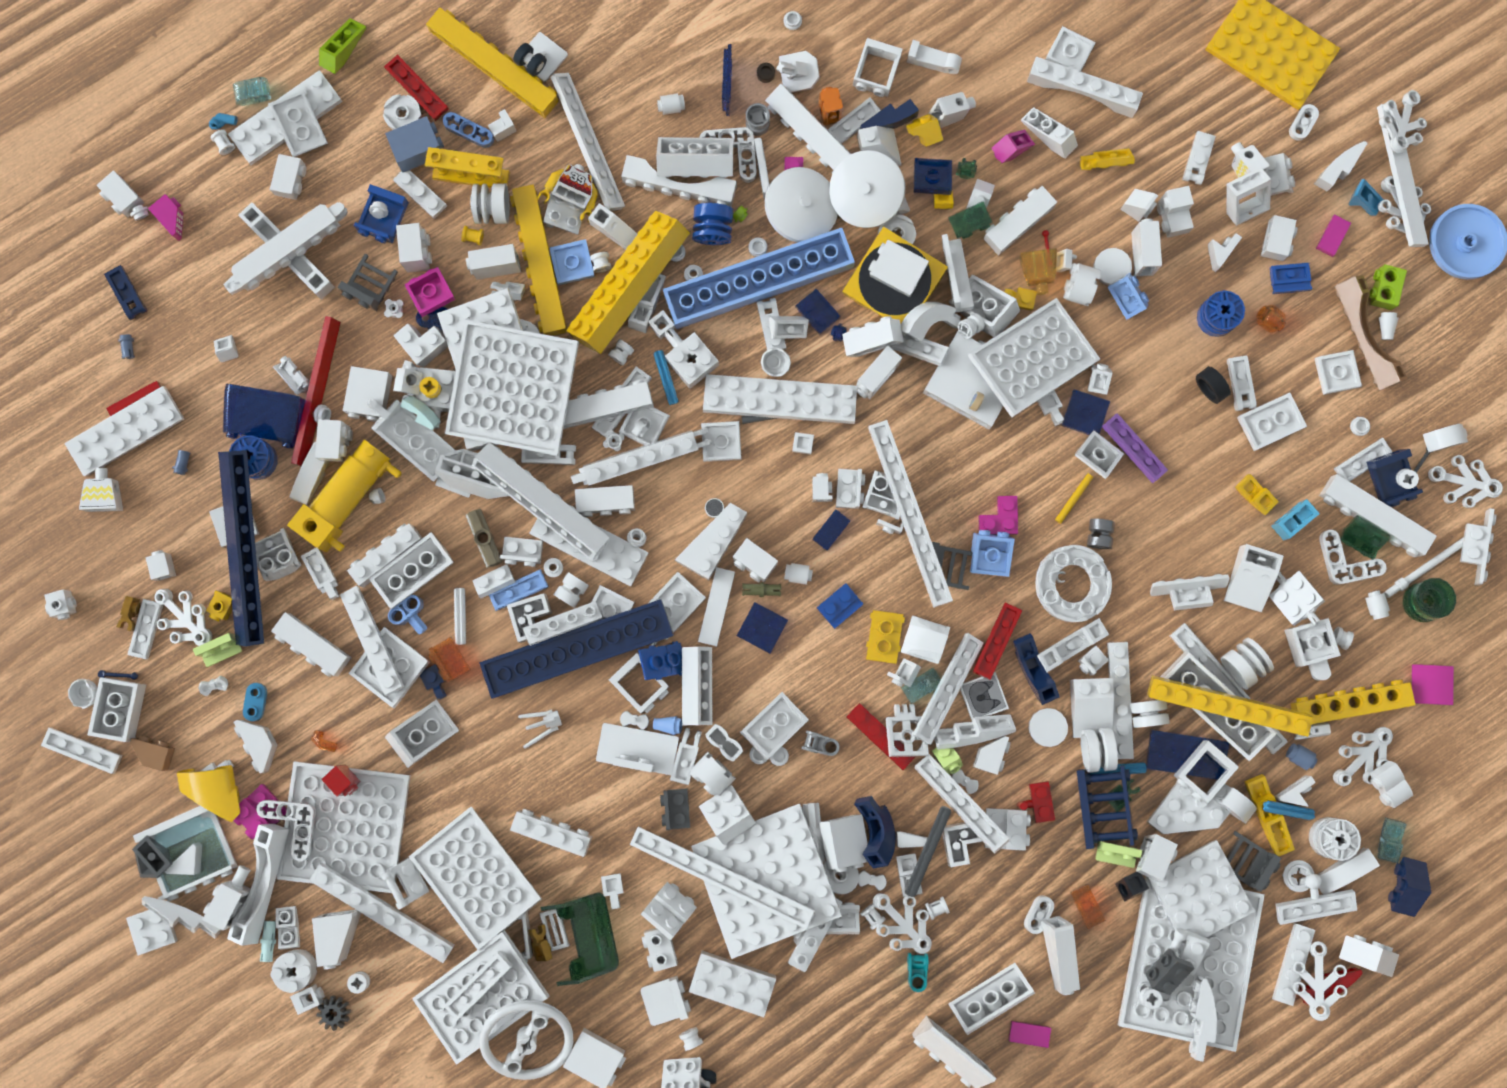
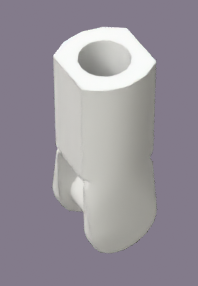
M1328 722L1312 724L1308 737L1296 734L1294 739L1330 735V725Z

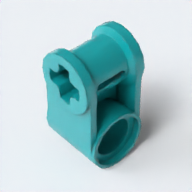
M908 953L907 955L908 985L915 992H922L927 987L928 953L924 955ZM914 978H922L923 982L920 987L913 986Z

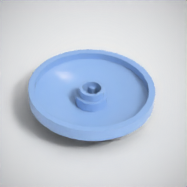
M1461 204L1445 211L1433 224L1429 236L1430 251L1437 265L1447 274L1459 279H1477L1491 273L1502 263L1507 252V232L1502 221L1489 209L1476 204Z

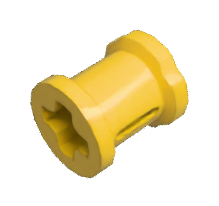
M465 225L461 241L474 242L481 246L484 230L471 229Z

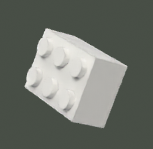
M100 677L87 735L122 742H130L131 738H135L146 684Z

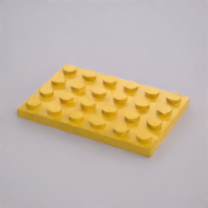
M1238 0L1205 48L1207 52L1297 110L1301 108L1341 49L1266 0Z

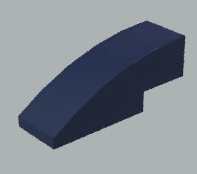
M911 99L896 109L890 103L861 124L860 129L874 126L898 128L918 117L919 109Z

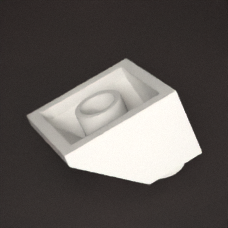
M881 126L858 129L857 139L860 151L871 150L883 153L890 157L898 166H901L894 129Z

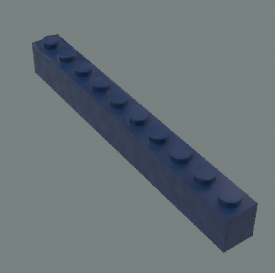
M247 450L218 452L236 645L252 646L264 644Z

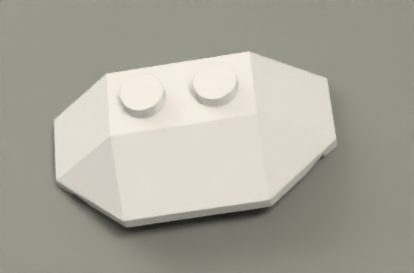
M460 449L440 455L435 473L451 488L486 499L509 496L472 467L474 457L478 453Z

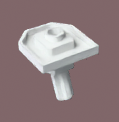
M807 51L779 56L777 71H780L782 83L791 93L810 90L815 86L820 76L818 61Z

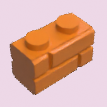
M826 87L820 92L818 107L823 125H831L842 119L843 104L840 99L839 90L836 87Z

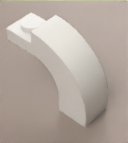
M925 302L907 314L901 323V330L909 337L922 342L927 331L934 323L943 321L949 326L958 329L961 317L955 314L956 308L939 302Z

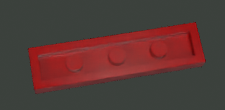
M398 54L384 66L385 70L418 102L434 121H437L449 110L448 106Z
M1006 602L1003 604L972 671L973 673L991 680L1023 610Z
M858 703L846 718L889 757L886 727ZM894 741L896 749L905 751L902 742ZM916 756L889 758L900 769L904 770Z

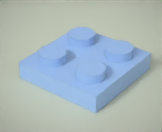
M586 239L549 248L558 285L595 277Z

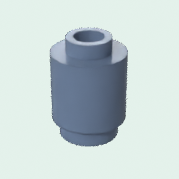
M1293 743L1286 752V757L1289 758V761L1305 770L1314 768L1318 760L1316 753L1300 744L1296 745Z

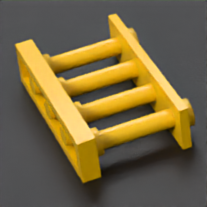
M432 147L427 149L425 167L434 168L433 180L472 186L473 184H479L480 187H482V184H487L488 188H492L493 184L506 183L508 186L510 176L509 170L502 169L504 158Z

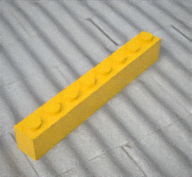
M439 7L426 23L430 33L543 118H546L559 102L556 95L557 92L550 86L545 87L537 76L532 77L529 75L525 67L517 66L506 53L504 55L501 54L493 43L490 42L488 44L485 42L484 37L476 31L473 33L464 21L461 20L459 22L456 20L454 14L449 10L444 11Z
M534 184L512 189L513 196H510L512 207H516L517 213L514 214L516 225H520L521 229L518 232L520 243H524L525 249H522L524 261H528L529 267H526L528 279H532L533 285H530L532 297H536L537 303H534L536 315L539 314L541 320L538 321L539 331L549 336L568 333L566 331V322L539 200H537L536 188Z
M1154 675L1151 677L1147 692L1149 698L1306 737L1309 736L1313 717L1308 713Z

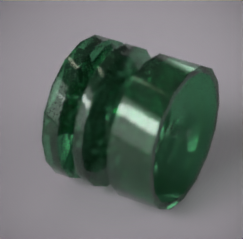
M1430 578L1411 585L1403 596V607L1406 614L1417 622L1427 623L1448 616L1456 605V594L1453 587L1447 581L1440 578Z

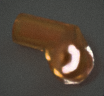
M315 730L313 736H311L312 742L319 749L335 752L337 743L322 739L324 733Z

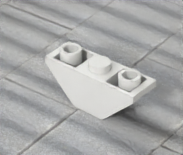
M245 720L234 721L236 726L234 730L238 737L242 738L245 752L251 755L253 768L257 772L259 771L260 774L267 773L270 770L277 748V743L270 729Z

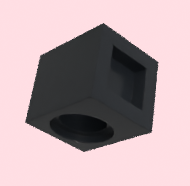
M1139 872L1128 875L1115 884L1124 902L1141 895L1149 889L1145 879Z

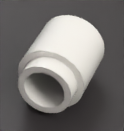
M677 93L660 96V100H657L658 111L662 112L663 115L680 113L681 110H685L683 95H678Z
M786 564L784 579L789 580V582L807 585V581L812 579L813 570H809L810 566Z
M1380 590L1368 593L1369 597H1366L1365 600L1370 616H1373L1374 620L1390 616L1385 593H1380Z

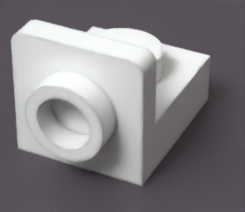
M1100 363L1097 366L1092 365L1088 391L1107 395L1112 377V371L1108 368V365Z
M1094 646L1078 660L1081 664L1079 668L1086 675L1088 673L1089 675H1094L1098 669L1109 661L1097 646Z

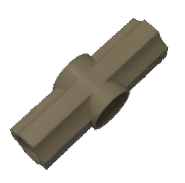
M482 509L473 510L466 514L474 535V541L478 545L486 568L502 563L503 561L500 559V554L494 542V536L490 532ZM482 534H488L489 538L485 543L480 542Z

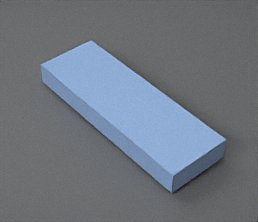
M540 569L490 594L489 597L495 611L507 607L508 604L518 602L549 586Z

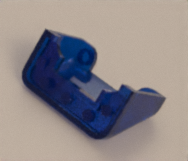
M226 384L224 390L223 433L226 434L227 438L238 439V436L241 437L242 435H252L261 439L278 441L282 443V447L293 449L305 400L300 396Z

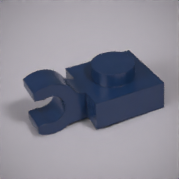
M435 664L425 669L420 677L428 691L433 689L436 698L439 700L446 697L447 695L441 686L446 681L438 665Z

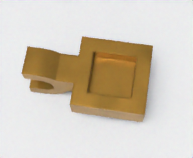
M125 596L120 612L122 616L116 627L123 629L124 624L127 622V630L134 632L135 623L132 617H135V614L139 612L140 599Z
M545 924L538 925V934L535 929L528 930L533 940L530 943L536 961H548L552 959L551 946L543 938L546 934Z

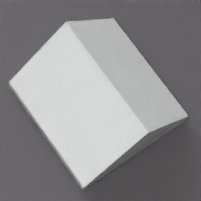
M1094 430L1075 453L1077 458L1105 479L1124 455L1123 452Z

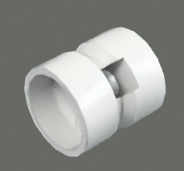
M568 572L562 581L563 586H559L553 595L575 608L580 600L579 595L584 594L589 585Z

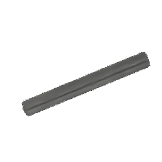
M946 806L940 807L906 887L905 894L910 897H915L951 814V809Z

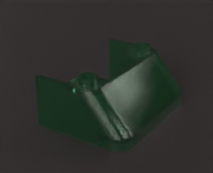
M591 893L541 907V911L556 909L560 919L571 920L578 958L573 959L569 964L570 977L556 982L557 986L580 984L617 969L619 958L606 899L602 893Z

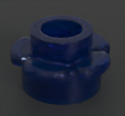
M841 323L838 326L835 325L831 330V336H833L834 341L838 340L841 342L843 340L842 334L847 332V328L842 326L843 324Z

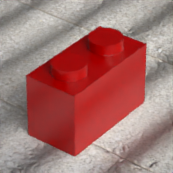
M346 764L335 766L321 779L337 797L347 796L348 794L349 796L352 795L359 788L357 785L361 782Z

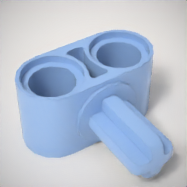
M410 595L388 613V619L392 624L404 625L409 622L419 635L427 630L426 624L417 615L423 609L424 602L416 595ZM412 599H416L418 603L414 609H411L409 606ZM401 611L403 617L397 622L394 616L396 612Z

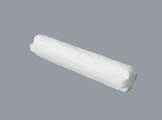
M464 588L454 589L455 644L457 645L466 644Z

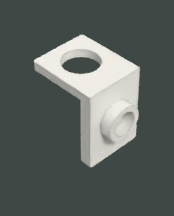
M880 519L876 523V525L883 527L882 530L889 534L894 532L900 534L904 527L903 522L900 527Z

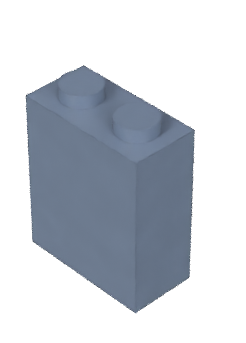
M427 116L385 133L402 173L425 164L428 147L444 148L440 136L436 137L435 135L438 133L434 122L430 123Z

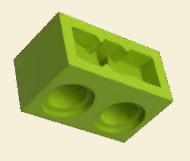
M1386 264L1377 269L1373 276L1375 283L1374 287L1370 290L1369 298L1371 300L1369 305L1387 310H1393L1398 307L1407 270ZM1385 275L1390 276L1391 282L1386 279ZM1381 292L1386 294L1387 300L1381 296Z

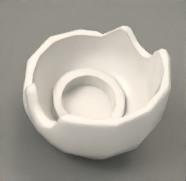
M771 348L764 352L761 358L762 370L768 375L781 377L789 371L791 361L789 355L784 350Z
M77 679L70 685L68 697L73 706L85 709L94 704L98 687L91 680Z

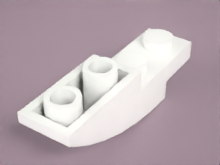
M1198 975L1197 980L1193 983L1194 998L1189 1004L1190 1015L1197 1018L1193 1025V1033L1195 1034L1194 1040L1189 1045V1053H1191L1190 1056L1195 1060L1203 1062L1207 1042L1215 1043L1217 1014L1215 1000L1208 980Z

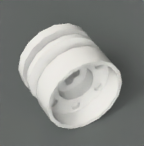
M506 183L493 184L491 192H489L487 184H482V188H480L479 184H473L470 206L475 224H481L482 217L484 224H488L490 215H492L495 224L509 223L510 202Z
M1246 638L1242 644L1237 645L1238 653L1230 650L1221 657V663L1225 670L1245 690H1248L1258 682L1256 675L1262 678L1266 676V672L1270 673L1274 670L1273 663L1267 653L1251 638Z
M1331 817L1321 818L1313 823L1309 830L1310 846L1315 853L1322 857L1344 861L1356 855L1360 848V833L1355 825L1347 820Z

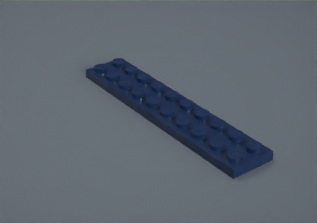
M662 599L537 644L528 645L479 662L490 697L494 699L674 636Z

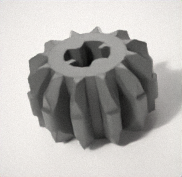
M333 995L330 997V1000L325 998L323 1004L318 1005V1009L321 1012H318L316 1016L322 1017L319 1024L321 1025L325 1022L326 1030L330 1026L333 1031L337 1030L338 1027L343 1028L345 1026L344 1022L350 1020L347 1014L351 1013V1009L345 1008L349 1005V1002L342 1004L343 997H339L336 1000V997ZM333 1009H334L333 1012H335V1011L337 1012V1015H336L335 1017H333L334 1014L331 1015V1012H330V1011H332Z

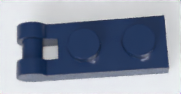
M119 265L104 274L129 320L136 318V315L139 313L144 314L148 311L123 266ZM135 303L136 307L131 309L129 305Z

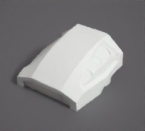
M875 470L862 507L899 520L900 514L885 473Z
M284 528L255 543L257 566L265 581L278 580L295 572L301 566Z
M912 616L900 652L939 664L950 627Z

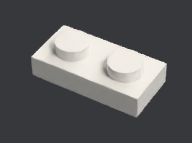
M508 564L472 580L480 599L515 583Z

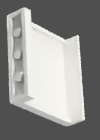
M957 331L949 345V352L942 366L937 367L923 394L979 425L990 429L1003 405L968 357L970 352L985 342L980 340L977 342L972 338L966 339ZM978 391L984 394V399L979 409L973 411L969 409V405Z

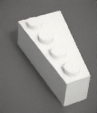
M730 503L675 561L709 581L744 522L747 512Z

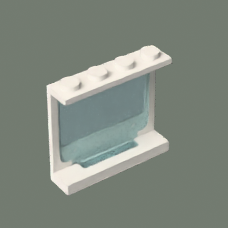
M198 806L133 835L135 843L140 842L148 835L169 850L172 863L192 844L198 842L202 844L201 873L185 875L166 874L164 872L159 878H156L163 894L158 897L160 900L166 899L170 902L179 898V893L184 891L185 894L195 891L197 890V885L203 883V886L215 882V877L219 875L222 878L233 873L232 869L238 867L217 815L202 806Z

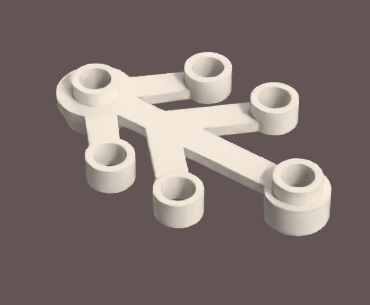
M1414 90L1409 91L1403 96L1402 103L1404 109L1402 116H1400L1395 101L1389 100L1383 105V109L1385 112L1391 113L1392 117L1385 115L1379 120L1381 127L1387 128L1389 132L1391 149L1398 154L1405 152L1409 145L1417 146L1423 141L1420 133H1414L1406 138V132L1415 129L1421 131L1427 126L1424 118L1408 123L1412 107L1420 102V95ZM1393 120H1394V122H1395V124H1396V126H1397V128H1398V132L1396 131L1395 127H1394L1393 124H1392V123H1393Z
M1388 176L1381 182V188L1384 192L1392 194L1398 208L1392 206L1391 202L1385 199L1378 204V210L1382 213L1387 212L1394 215L1386 221V226L1389 229H1396L1406 234L1404 224L1400 223L1399 218H1403L1393 176ZM1416 187L1419 198L1422 196L1423 191L1420 187ZM1427 203L1420 205L1423 222L1426 215L1431 212V207Z
M1462 455L1454 456L1451 459V464L1454 467H1458L1464 477L1446 473L1445 469L1441 466L1433 467L1428 472V477L1433 482L1443 480L1463 485L1453 492L1444 494L1443 500L1447 504L1456 502L1457 498L1473 488L1480 489L1481 491L1474 496H1468L1462 500V505L1465 508L1474 507L1478 501L1485 497L1495 498L1502 493L1503 486L1501 482L1490 478L1481 460L1472 461L1470 469L1473 472H1478L1482 481L1475 479ZM1456 458L1460 459V464L1456 463ZM1475 462L1479 464L1478 469L1474 466ZM1433 472H1437V478L1433 476ZM1490 485L1494 488L1493 492H1491L1489 489ZM1449 494L1453 497L1452 501L1448 499ZM1467 499L1471 501L1470 506L1467 504Z
M160 589L156 592L154 596L155 601L161 605L164 604L179 619H159L157 621L158 629L166 630L169 628L187 627L192 632L182 634V632L176 631L171 633L170 641L172 643L194 641L196 645L200 646L212 640L211 631L205 628L204 614L206 608L203 604H197L192 607L191 600L193 596L190 591H182L178 596L179 600L183 603L184 612L172 601L173 594L169 589ZM192 613L197 616V625L193 622Z
M1380 727L1373 733L1354 732L1352 740L1355 743L1373 742L1366 747L1342 745L1339 748V754L1342 757L1359 756L1346 770L1339 769L1335 771L1333 775L1334 782L1341 786L1349 785L1352 781L1351 776L1365 762L1363 781L1372 784L1371 779L1368 781L1370 772L1373 771L1374 752L1378 749V759L1376 761V767L1378 768L1383 761L1384 763L1388 761L1386 759L1387 745L1393 739L1392 731L1389 728Z
M876 894L873 898V905L877 909L885 910L899 925L887 926L880 924L876 928L877 934L882 937H886L889 934H907L912 940L893 938L889 943L890 948L895 951H899L902 948H913L917 953H927L932 945L930 937L926 935V921L929 919V913L923 909L916 912L918 920L917 933L913 929V907L916 905L914 897L907 895L903 898V905L905 906L904 919L890 904V898L886 894ZM884 898L886 903L882 906L880 902ZM909 898L912 900L910 905L907 904ZM922 912L925 913V917L923 919L920 918V914ZM882 927L886 929L884 934L880 932ZM924 940L925 945L921 948L920 942ZM895 941H898V942H899V945H898L897 948L894 947V942H895Z
M1319 941L1314 942L1310 946V954L1314 957L1315 979L1305 970V965L1302 962L1298 961L1292 965L1293 972L1299 974L1315 991V999L1305 991L1306 987L1302 982L1293 984L1292 990L1295 994L1300 995L1310 1006L1309 1013L1312 1018L1317 1021H1324L1330 1015V1007L1339 998L1347 995V989L1343 985L1336 986L1334 993L1326 1000H1324V991L1338 978L1344 977L1347 969L1343 965H1337L1334 967L1333 972L1324 980L1323 957L1327 953V947ZM1315 947H1322V953H1318ZM1295 965H1301L1302 971H1297ZM1337 968L1343 969V975L1337 973ZM1301 985L1303 989L1302 992H1298L1295 989V986ZM1338 988H1342L1344 990L1343 995H1339L1337 993ZM1322 1007L1324 1010L1323 1014L1317 1013L1316 1008Z

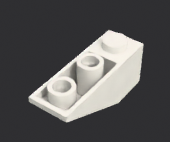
M1034 107L1021 119V122L1046 146L1063 158H1066L1078 146L1074 131Z
M600 203L588 218L591 226L625 250L637 236V233Z

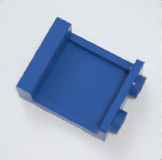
M370 184L367 190L370 194L359 222H355L354 227L357 229V233L362 236L368 237L371 235L381 243L385 244L386 241L393 243L397 233L396 225H400L409 202L404 196ZM379 201L387 205V217L378 219L370 214L369 208L373 202Z

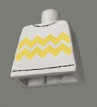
M1238 142L1232 146L1231 150L1235 154L1232 167L1238 178L1260 167L1267 174L1270 165L1254 145L1244 148L1242 143Z
M95 468V479L84 480L79 510L85 512L123 511L119 482L108 478L107 468Z

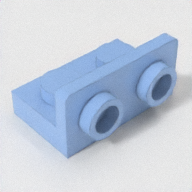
M1131 273L1126 274L1125 277L1108 286L1126 320L1147 309L1149 302L1146 293L1141 292L1138 287L1140 286L1138 279L1135 275L1132 276Z

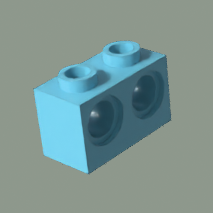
M1306 499L1296 504L1272 524L1271 527L1284 541L1293 537L1320 513Z

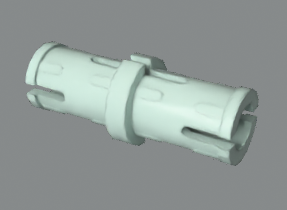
M264 921L262 939H260V943H262L260 962H273L274 944H276V921Z

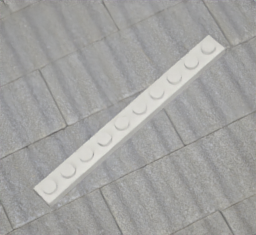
M885 420L870 425L868 429L933 608L952 602V596L888 421Z
M641 827L637 828L630 843L633 847L806 930L814 916L815 910Z

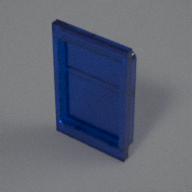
M728 44V49H724L722 111H726V116H730L732 44Z

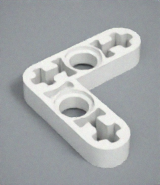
M749 128L706 130L701 133L700 138H706V136L716 138V135H718V138H721L723 135L729 134L733 138V148H738L740 178L746 183L755 180L754 135ZM747 133V141H744L743 138H737V142H735L734 134H737V137H743V134ZM744 151H750L752 157L746 160L742 158L741 154ZM748 164L751 172L750 177L743 174L746 173V165Z
M1327 530L1321 533L1319 537L1328 576L1333 584L1340 585L1377 577L1386 572V564L1381 559L1347 565L1339 534L1334 530ZM1328 534L1329 536H1333L1334 540H1332L1331 543L1330 541H1326L1325 539L1326 537H1328ZM1336 546V548L1328 550V547ZM1332 552H1336L1339 556V560L1336 563L1330 560ZM1375 564L1380 566V569L1377 571H1368L1367 569L1368 567L1375 566ZM1356 566L1362 569L1360 577H1356L1353 574V569ZM1338 573H1348V576L1341 577L1340 579L1335 578V575Z
M276 800L260 802L257 805V813L260 817L295 821L291 856L296 861L308 859L312 849L316 815L314 806L308 803ZM268 804L269 808L277 809L276 811H269L267 812V814H265L266 812L262 810V807ZM284 805H288L291 808L289 816H284L281 813ZM307 807L310 815L306 816V821H310V824H299L300 821H304V814H301V810H305ZM301 827L308 829L309 833L306 838H302L298 834ZM297 840L301 842L307 841V844H303L302 850L306 851V854L302 855L301 857L300 854L296 852L301 848V843L297 844Z

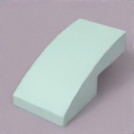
M409 395L402 400L400 407L417 414L415 422L431 430L440 425L441 421L437 415L417 398Z

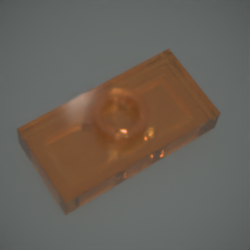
M1088 884L1070 892L1087 929L1106 921Z

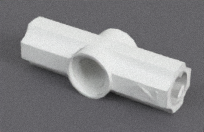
M819 803L802 804V809L822 862H825L819 824L821 822Z

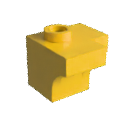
M931 114L912 120L913 123L906 125L908 133L913 136L918 135L921 144L926 147L943 140L938 119Z

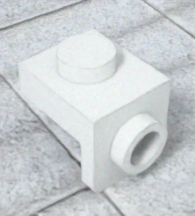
M903 659L896 674L888 672L887 675L893 678L892 683L900 687L903 684L911 687L921 667L909 660Z

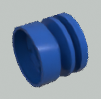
M719 203L695 205L693 220L698 224L693 225L692 240L705 245H725L731 243L732 236L730 234L732 233V228L728 225L733 220V208Z
M1223 290L1216 292L1198 309V326L1209 336H1225L1243 320L1245 315L1244 303L1237 294L1231 291Z
M251 435L240 437L231 445L229 451L247 450L249 478L261 480L269 477L275 471L278 464V456L275 449L269 443Z

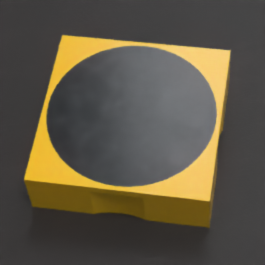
M883 226L842 292L848 298L864 308L874 311L882 318L891 316L892 319L900 320L901 324L912 309L927 301L946 273L948 266ZM887 240L929 261L911 297L870 277L871 271L868 269L873 260L877 261L880 255L877 252L881 244H886Z

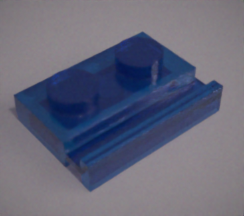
M817 288L795 305V308L803 317L809 320V324L819 335L841 318Z

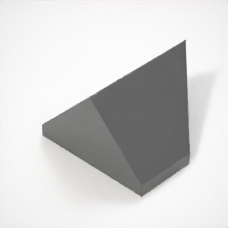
M148 835L132 849L135 853L140 878H159L173 864L169 850Z

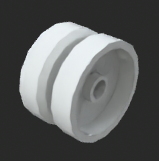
M1110 727L1100 728L1097 733L1093 729L1081 731V753L1087 773L1098 772L1101 767L1105 771L1117 769V745L1113 730Z

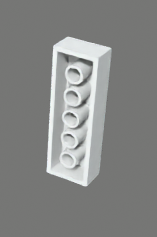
M1188 650L1160 676L1237 696ZM1193 709L1248 761L1277 734L1270 727Z

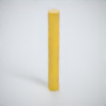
M1086 474L1055 521L1060 524L1064 521L1094 478L1092 475Z

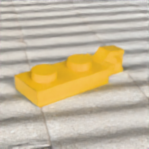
M1129 148L1093 152V155L1080 156L1081 170H1091L1096 167L1127 166L1128 164H1134L1135 157Z

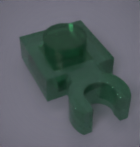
M963 158L962 162H959L955 175L963 179L974 178L977 170L976 160L969 162L966 161V158Z
M1133 779L1127 781L1129 795L1136 794L1141 789L1140 787H1136L1134 790L1130 788V784L1134 782ZM1118 784L1108 793L1123 792V787ZM1124 800L1107 801L1115 812H1118L1125 806Z

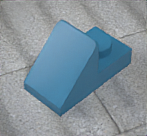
M1361 179L1348 205L1361 206L1370 216H1376L1379 211L1378 204L1384 199L1365 179Z

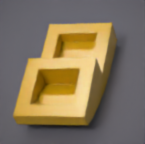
M1247 474L1235 486L1236 490L1263 515H1266L1279 502L1251 474Z

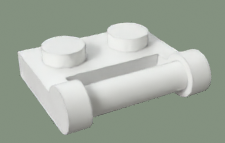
M410 858L380 874L382 879L386 880L397 902L398 910L429 892L419 870ZM395 873L407 894L406 898H403L392 876Z
M1176 928L1174 932L1175 937L1169 948L1173 949L1176 954L1182 940H1187L1178 958L1191 962L1195 969L1190 974L1195 975L1210 945V939L1182 928Z

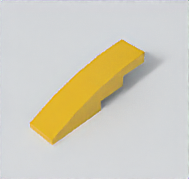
M1260 774L1244 781L1250 799L1257 807L1256 814L1274 854L1282 856L1295 850L1284 816L1263 810V803L1265 801L1276 802L1274 795L1270 792L1266 777Z

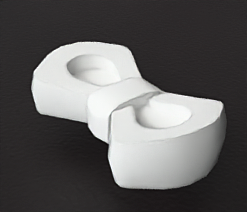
M219 676L209 682L201 681L198 689L204 696H208L215 689L226 691L228 680L223 676Z
M624 711L620 716V722L623 727L632 724L644 730L649 725V718L646 714L638 716Z
M961 769L951 775L957 784L965 786L968 794H973L978 790V781L965 776Z
M863 870L859 873L858 884L860 887L867 884L874 885L877 890L881 891L885 888L887 881L884 875H870Z

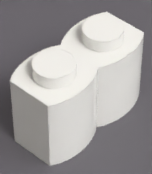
M715 724L705 734L708 741L713 746L720 748L722 755L730 761L734 762L743 752L741 745L736 740L729 738L727 731L720 725Z
M1388 760L1370 772L1371 783L1379 790V798L1384 805L1396 808L1413 796L1410 786L1396 763Z

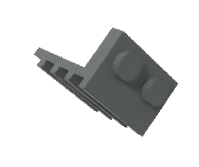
M364 254L348 283L346 284L341 281L338 288L342 291L341 295L349 300L354 299L365 309L371 308L377 312L378 306L384 300L383 297L389 291L391 283L395 281L398 271L394 269L392 274L388 275L366 263L369 256ZM362 267H365L388 279V281L383 285L360 271ZM359 276L381 288L382 291L378 295L354 281Z
M932 542L941 568L944 552H952L946 579L947 586L969 590V586L962 585L967 555L972 556L973 553L971 551L940 546V543ZM956 553L963 554L958 583L955 584L951 583L955 556Z
M1234 831L1233 835L1238 837L1226 858L1230 863L1242 842H1246L1248 845L1233 871L1238 880L1250 888L1262 892V890L1269 886L1271 875L1278 871L1281 865L1279 862L1282 858L1267 852ZM1252 849L1258 850L1244 875H1238Z

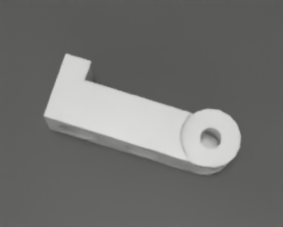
M912 40L907 63L943 73L958 74L962 58L959 55L919 44V41Z

